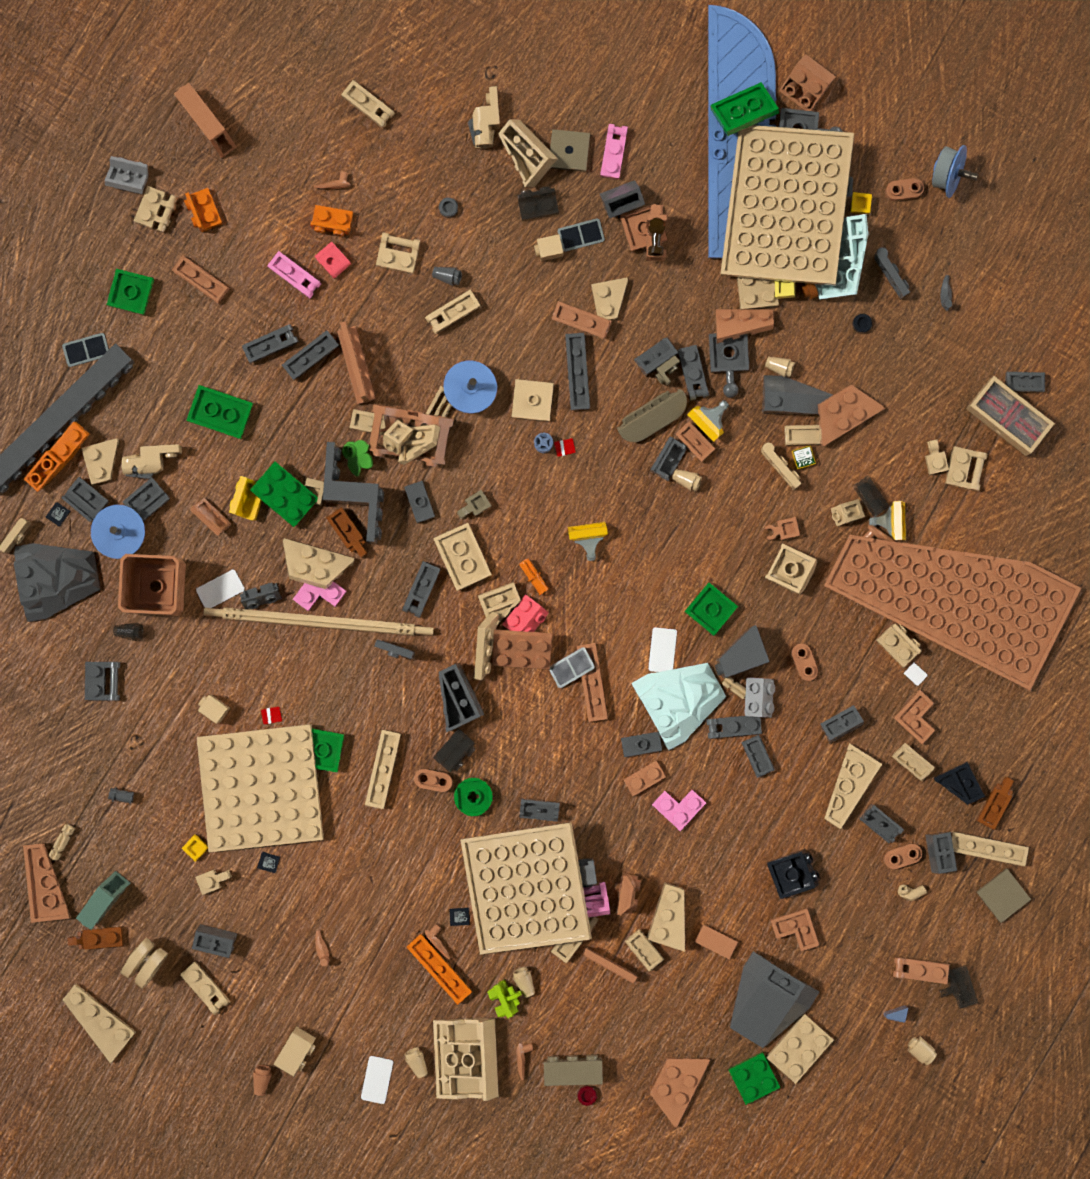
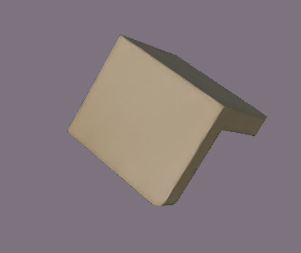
M307 478L305 486L318 497L315 505L323 506L324 482Z

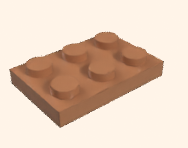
M494 630L492 666L550 669L552 633Z

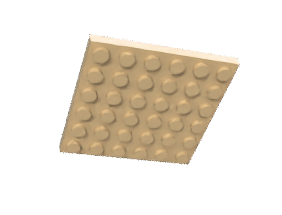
M312 724L197 737L209 852L324 840L317 770L315 768L313 734L311 731Z
M572 822L461 839L480 954L576 942L592 938Z

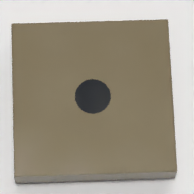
M552 129L550 151L558 159L551 166V169L586 172L590 133Z

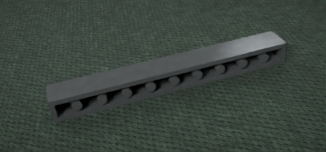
M116 343L0 454V494L8 490V485L13 480L16 481L23 475L22 471L26 467L29 468L37 461L36 458L48 451L51 447L50 444L54 440L58 441L64 431L74 421L78 422L77 418L82 413L86 414L92 408L91 405L96 400H101L109 387H114L123 374H127L133 369L132 365L135 362Z

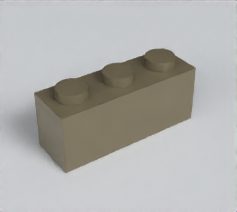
M568 1055L566 1059H559V1056H548V1059H544V1086L603 1084L602 1058H598V1055H586V1058H579L578 1055Z

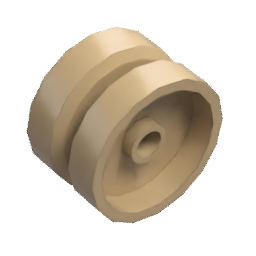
M145 938L135 948L121 970V974L128 979L132 978L139 971L135 978V984L142 989L153 978L168 956V953L162 948L155 950L150 956L154 949V943L148 938Z

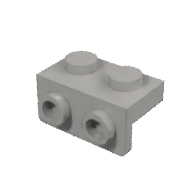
M111 156L110 168L104 180L105 185L142 194L149 177L148 165Z
M746 679L745 716L772 718V713L774 712V679Z

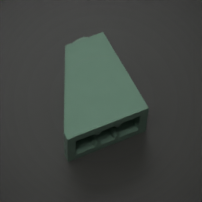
M115 871L96 889L76 919L83 926L92 930L107 914L129 886L130 882Z

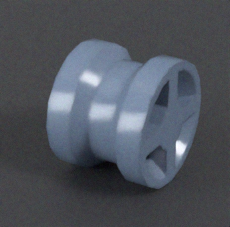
M540 433L535 437L534 447L540 453H547L553 447V439L548 433Z

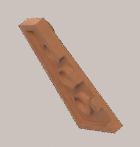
M45 844L24 845L31 923L71 918Z

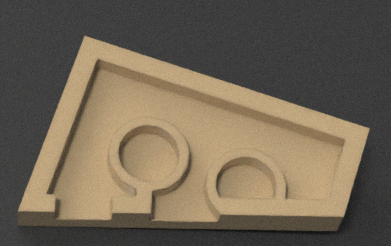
M491 612L478 627L474 679L482 680L490 673L494 630L497 627L499 613Z

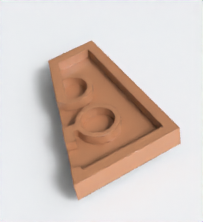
M716 309L715 312L717 344L723 342L724 339H737L743 334L749 333L753 335L772 330L774 327L773 310Z

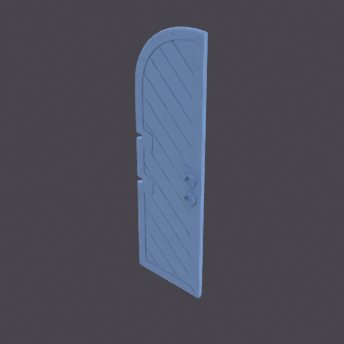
M708 5V258L722 259L738 132L727 136L712 113L710 105L762 82L776 103V68L771 47L759 28L744 15L717 5ZM776 115L754 125L776 127V125H769V120H776Z

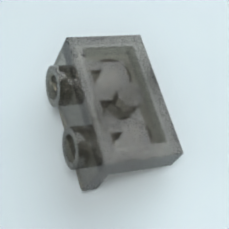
M546 186L539 188V191L525 190L517 195L522 221L559 214L555 188Z
M866 476L852 486L873 517L878 516L889 508V504L869 476Z

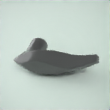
M945 275L940 293L941 304L946 311L952 306L949 275Z

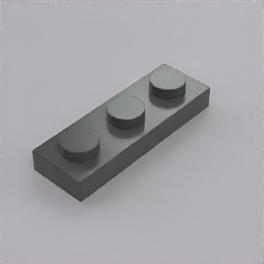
M325 331L283 363L282 366L295 381L337 349L339 345L330 333Z

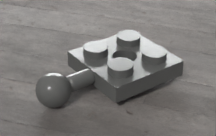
M781 108L779 127L793 128L795 125H800L803 129L843 132L837 126L832 127L830 130L818 128L819 112Z
M716 333L709 334L710 373L726 372L727 384L723 388V393L726 397L733 398L738 394V387L734 384V372L749 371L747 334L740 335V338L724 339L723 342L718 344ZM725 348H732L734 355L726 357L723 353Z

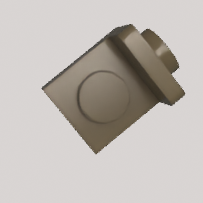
M673 356L656 369L657 374L655 376L661 384L664 383L668 386L671 383L665 373L671 374L678 368L676 365L679 363V360L676 356Z

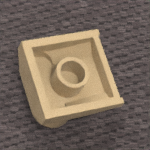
M782 544L765 578L800 595L805 590L815 571L817 560Z

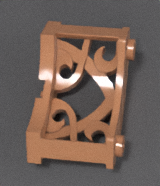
M374 404L372 412H375L369 443V451H373V455L384 457L385 454L400 456V453L397 455L394 452L388 451L385 447L378 446L380 432H386L398 418L402 419L403 423L407 426L411 419L415 420V427L421 426L423 423L440 427L435 456L429 455L426 451L415 459L425 461L426 465L437 467L438 464H445L444 455L449 427H453L454 419ZM384 415V422L386 428L381 429L382 418Z

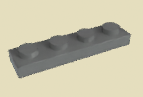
M584 333L565 334L571 411L589 410Z

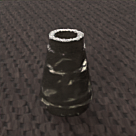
M138 622L115 625L113 634L115 637L137 641L143 638L144 628Z

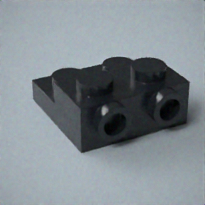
M806 849L767 862L780 899L814 889L819 885L820 875L817 870H813L811 865L813 857Z

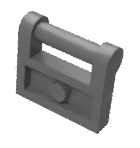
M85 662L84 700L119 701L118 668H120V662ZM106 668H111L110 695H105Z

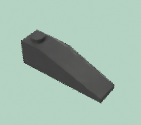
M764 375L762 414L819 416L818 404L833 394L787 377Z

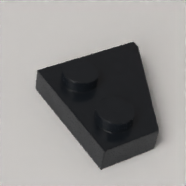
M967 761L934 777L937 783L941 784L967 805L985 797Z

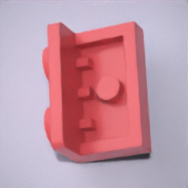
M525 595L502 625L509 631L534 632L544 622L548 612Z

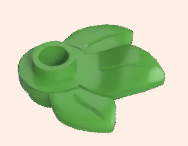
M363 440L347 442L342 448L343 456L348 459V468L356 477L360 475L361 468L368 469L373 466L372 457L367 453L369 445Z

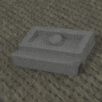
M78 477L66 494L61 497L91 523L96 515L110 502L81 477Z
M150 478L127 497L123 503L125 506L135 510L144 522L166 504L170 498L154 478Z

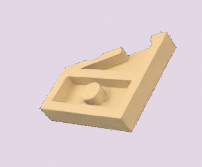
M628 278L591 284L598 316L609 320L617 319Z
M439 426L410 427L413 429V434L401 446L398 462L405 465L435 447L440 432Z
M116 438L82 448L91 485L111 481L119 439Z
M514 582L478 595L486 618L491 612L499 613L497 625L521 601Z

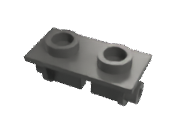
M271 582L260 586L261 593H258L256 587L243 591L240 594L242 605L246 610L255 609L260 605L271 604L282 599L278 591V584Z

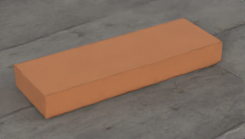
M183 255L172 269V272L217 304L222 301L230 290L226 285Z
M559 301L552 316V320L606 339L612 322L609 319Z
M585 947L583 956L631 983L636 981V974L594 950Z

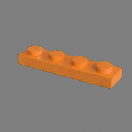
M422 934L418 935L406 946L457 1005L472 993L468 985Z

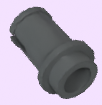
M117 787L111 788L108 799L112 800V802L119 801L132 804L134 792L119 790Z

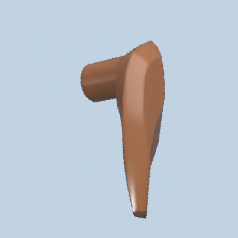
M341 171L339 180L318 184L314 188H346L350 186V183L347 182L348 173Z
M868 525L869 531L863 536L869 538L876 536L880 540L895 542L891 537L873 525Z
M435 924L430 931L425 930V935L437 950L449 960L450 956L447 950L436 937L441 928Z
M317 930L315 936L316 952L320 959V965L328 966L329 951L321 937L320 930Z
M519 1043L516 1049L517 1068L521 1080H524L525 1073L524 1064L526 1060L524 1053L533 1051L531 1043L523 1046Z

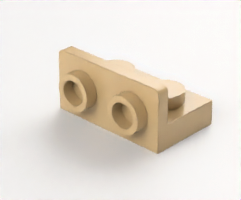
M892 624L876 641L904 668L922 651L919 649L920 644L914 638L910 639L906 635L907 631L900 624Z

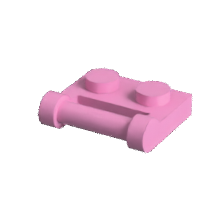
M605 882L583 888L584 895L601 892L599 895L585 897L588 918L610 914Z

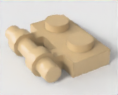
M147 186L134 222L153 229L155 222L159 223L157 230L164 233L166 226L169 227L171 222L169 219L172 211H175L177 207L176 201L178 197L171 195L169 201H165V192ZM161 207H164L165 211L163 213V216L159 217L158 214L160 212Z

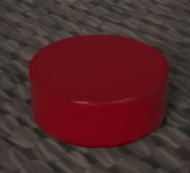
M590 1085L582 1086L577 1093L578 1101L584 1106L592 1105L597 1099L596 1090Z

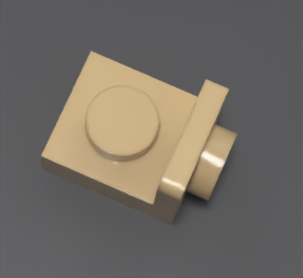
M397 420L384 433L383 446L388 451L398 455L401 452V446L413 434V429Z
M859 499L831 508L832 518L836 526L865 517Z

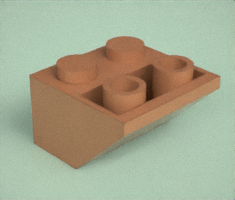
M805 54L796 64L779 91L805 111H811L825 94L836 76Z

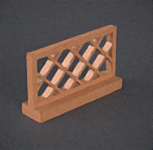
M346 321L341 322L342 330L337 331L357 404L360 405L374 401L376 397L356 326L349 328Z

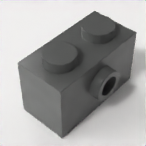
M635 180L600 193L604 209L609 218L645 205L640 187Z

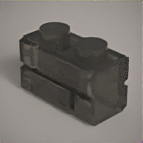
M458 728L433 758L450 773L453 770L457 772L464 764L461 760L466 755L470 757L476 750L474 747L476 742Z

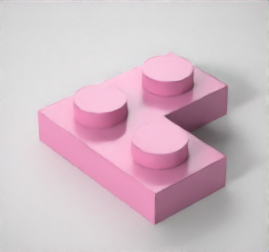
M335 582L327 589L304 583L293 600L308 611L319 596L336 607L347 591Z
M693 790L680 803L664 791L653 802L652 806L681 831L706 802Z

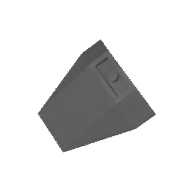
M753 951L742 970L730 1028L764 1048L811 1007L819 991L805 982H801Z

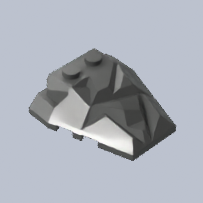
M35 543L15 547L14 569L20 603L24 607V613L28 622L48 619L53 614L65 610L75 602L81 601L101 590L95 552Z

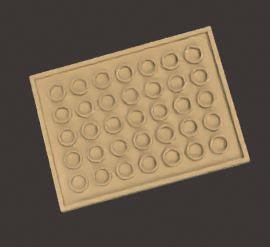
M756 125L738 132L721 276L836 286L854 133Z

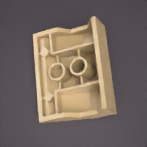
M495 1018L433 1020L437 1098H482L483 1101H488L498 1097Z

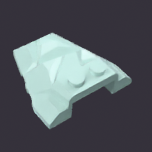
M866 214L844 218L836 286L815 284L819 299L857 294L868 239Z
M708 663L650 673L631 683L668 750L685 742L726 697Z

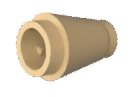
M768 356L765 367L783 377H790L795 362H792L791 359Z
M676 469L672 480H675L690 491H697L702 477L698 476V473Z
M527 967L515 970L513 972V980L524 994V997L534 995L531 971Z
M418 1047L408 1050L405 1053L407 1064L417 1078L426 1076L428 1072L423 1052Z

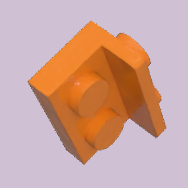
M209 188L193 194L185 193L187 199L184 202L188 211L192 210L194 217H191L195 228H199L201 232L223 224Z
M315 205L313 220L310 226L317 233L328 231L333 232L335 236L344 237V234H350L353 211Z

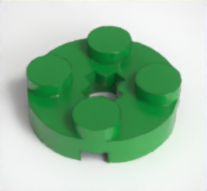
M475 777L462 781L454 793L455 805L467 816L483 814L489 809L493 799L492 790L487 782ZM472 791L479 795L476 802L468 799V795H471Z

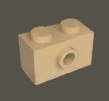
M296 1026L274 1065L292 1076L295 1075L297 1070L301 1072L306 1064V1061H304L305 1056H310L316 1047L313 1045L316 1038Z

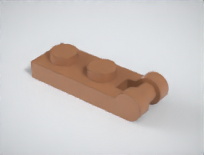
M895 957L896 969L893 970V977L948 984L950 964ZM904 965H910L909 972L903 971Z

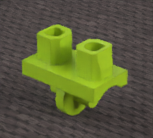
M505 979L499 981L487 992L491 1000L498 998L501 1005L495 1007L498 1017L507 1016L508 1019L518 1012L516 1005H519L520 1002L517 997L522 995L521 991L515 992L513 986L508 987Z

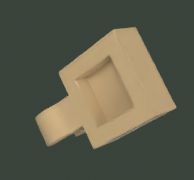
M932 440L927 442L930 455L925 456L929 475L948 471L945 452L939 453L938 441Z
M214 869L196 876V880L203 895L221 888L220 882L231 878L232 875L230 870L216 874Z

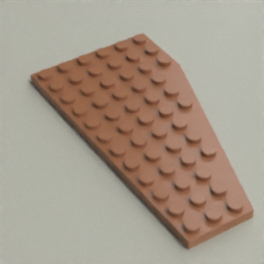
M855 535L848 536L823 585L829 590L898 625L900 624L902 627L1028 691L1031 690L1081 590L1080 587L1027 561L908 543L889 542Z

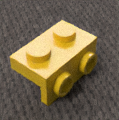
M240 476L236 484L234 498L230 502L229 513L256 521L262 500L250 491L256 481Z

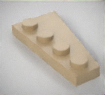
M850 743L824 818L839 829L843 827L882 766L880 762Z
M77 984L72 987L63 999L64 1003L107 1060L112 1063L136 1031Z

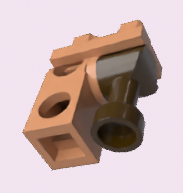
M651 205L650 214H647L646 261H665L666 250L661 246V239L663 238L667 215H663V205Z

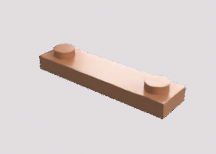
M596 643L579 645L577 650L584 647L594 664L593 670L581 676L588 722L608 719Z

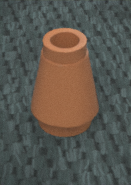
M257 1065L255 1070H253L255 1095H265L272 1076L269 1066Z

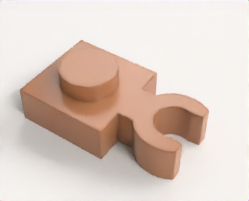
M796 517L776 521L777 527L773 525L764 527V530L771 529L773 531L772 536L766 537L767 540H772L777 535L780 536V540L800 536Z

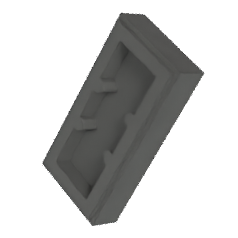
M1006 372L1005 385L1014 392H1045V373Z
M423 481L405 486L404 488L416 522L420 523L434 518L435 515Z
M659 732L621 738L624 757L662 751Z
M759 735L741 742L757 778L775 770Z

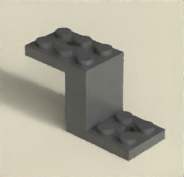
M327 442L323 500L326 503L369 506L367 542L369 544H377V540H381L382 533L378 526L379 521H382L383 518L380 502H384V491L379 484L336 481L340 477L337 461L341 460V450H339L335 442Z

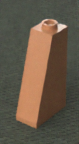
M190 83L180 87L174 93L179 103L221 158L236 148L227 131Z

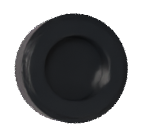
M867 314L857 315L852 322L853 329L861 334L868 332L872 327L871 318Z

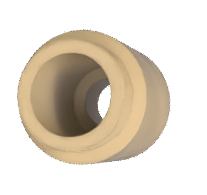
M921 1036L918 1038L913 1037L908 1043V1052L922 1064L929 1065L937 1056L935 1049Z

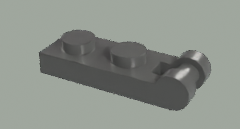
M879 248L874 255V259L901 300L910 293L908 290L910 287L905 279L902 280L899 276L898 267L888 259L887 249Z
M291 324L242 345L249 363L252 364L299 343L297 337H294L292 333L293 328ZM285 335L287 340L282 342L280 336Z
M697 345L678 349L690 401L696 400L697 397L701 396L703 398L709 397ZM699 384L700 389L694 390L693 385Z
M424 561L422 562L402 611L406 613L409 611L415 614V617H421L441 570L440 568ZM413 599L420 602L418 607L412 605Z
M737 716L706 719L707 725H709L708 739L762 734L760 717ZM716 724H722L721 732H717Z

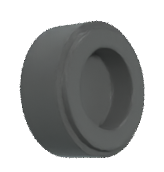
M452 198L441 200L439 203L441 215L446 218L455 216L458 212L457 202Z

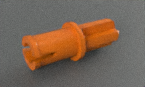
M525 559L520 563V567L529 579L528 582L533 584L539 596L550 589L540 576L541 572L538 573L529 559Z

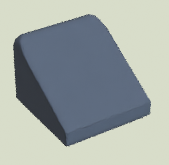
M901 1006L885 1011L883 1015L887 1019L904 1023L908 1008Z

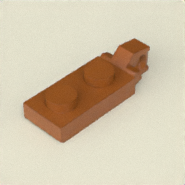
M342 507L326 517L348 550L351 552L356 550L361 558L368 554L362 546L366 543L363 536Z
M1005 776L1001 784L997 783L993 787L976 821L995 830L1012 798L1013 791L1010 788L1014 782L1013 779Z
M122 926L78 931V936L67 938L68 946L79 945V949L84 950L123 946Z

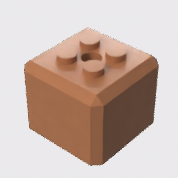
M125 554L120 558L118 608L123 613L179 616L184 608L186 563L176 556ZM154 581H159L161 584V589L157 592L151 589V584Z

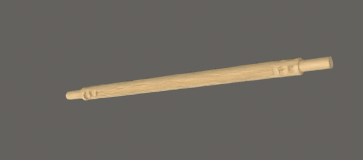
M204 608V615L217 616L230 620L412 636L414 634L433 635L434 628L415 626V624L235 608Z

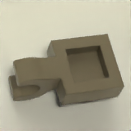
M482 490L465 499L467 506L457 511L460 519H463L471 512L476 517L490 508L491 504Z

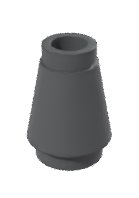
M434 267L432 277L454 286L459 285L462 271L458 270L457 267Z

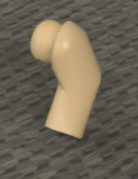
M900 885L898 888L900 897L909 901L927 894L923 885L915 889L907 885Z

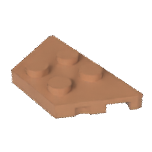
M848 385L818 404L821 446L827 445L885 409L884 406L853 385Z
M666 1059L650 1091V1095L674 1127L677 1128L710 1059Z

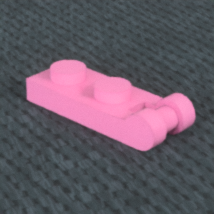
M609 124L600 177L619 180L627 126H622L621 128L615 127V124ZM613 134L621 135L620 140L612 139Z
M279 251L267 265L269 269L309 299L313 296V291L321 285L317 279ZM306 280L310 282L307 288L303 286Z

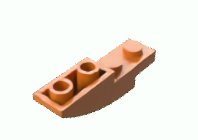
M74 421L54 446L45 452L24 480L39 492L81 449V444L90 434Z

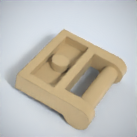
M383 232L376 267L414 274L420 240L414 239L413 241L390 236L389 233ZM387 243L412 248V253L386 248Z
M954 446L945 484L979 491L984 460H987L988 454ZM971 458H977L972 482L968 483L966 480Z

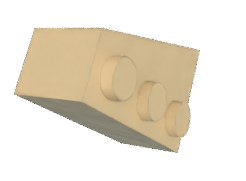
M509 119L498 133L508 154L511 155L515 163L516 170L519 171L523 179L524 186L535 187L558 158L520 120Z
M664 882L647 939L685 952L684 889Z

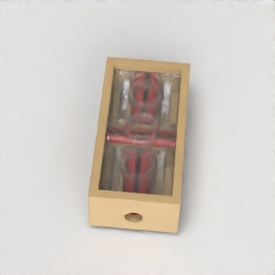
M995 376L987 381L966 408L1025 456L1033 452L1055 424Z

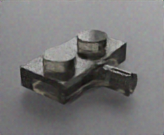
M962 965L950 969L948 976L950 987L939 990L941 997L952 994L956 998L958 1008L960 1009L977 1004L978 1000L967 966Z

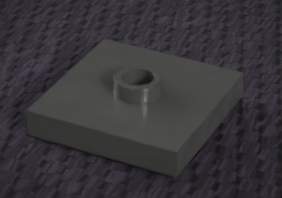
M376 640L374 646L388 651L387 655L399 658V655L414 659L415 656L413 651L381 640Z

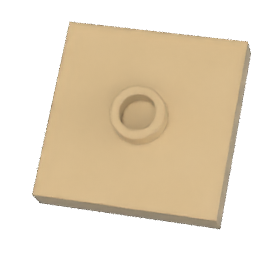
M516 379L512 418L550 422L554 383Z

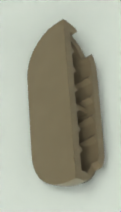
M678 389L677 392L671 394L669 391L664 392L622 419L623 424L617 427L621 437L629 442H639L679 418L687 404L684 391Z

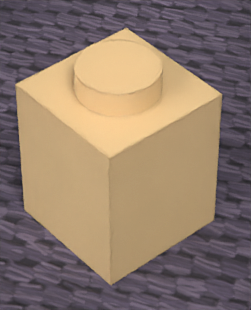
M559 234L537 239V245H534L536 257L540 256L541 261L563 257Z
M213 695L204 696L198 704L200 706L198 711L216 724H219L230 710V707Z

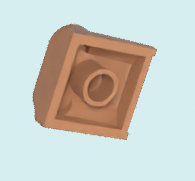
M622 873L616 907L617 915H623L624 913L632 914L633 910L636 911L638 899H635V892H639L641 880H637L638 876Z

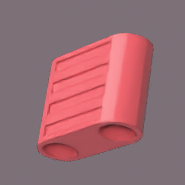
M332 241L314 256L334 279L351 265L350 261Z

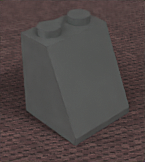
M756 625L749 627L716 659L715 669L718 676L722 675V678H726L770 662Z

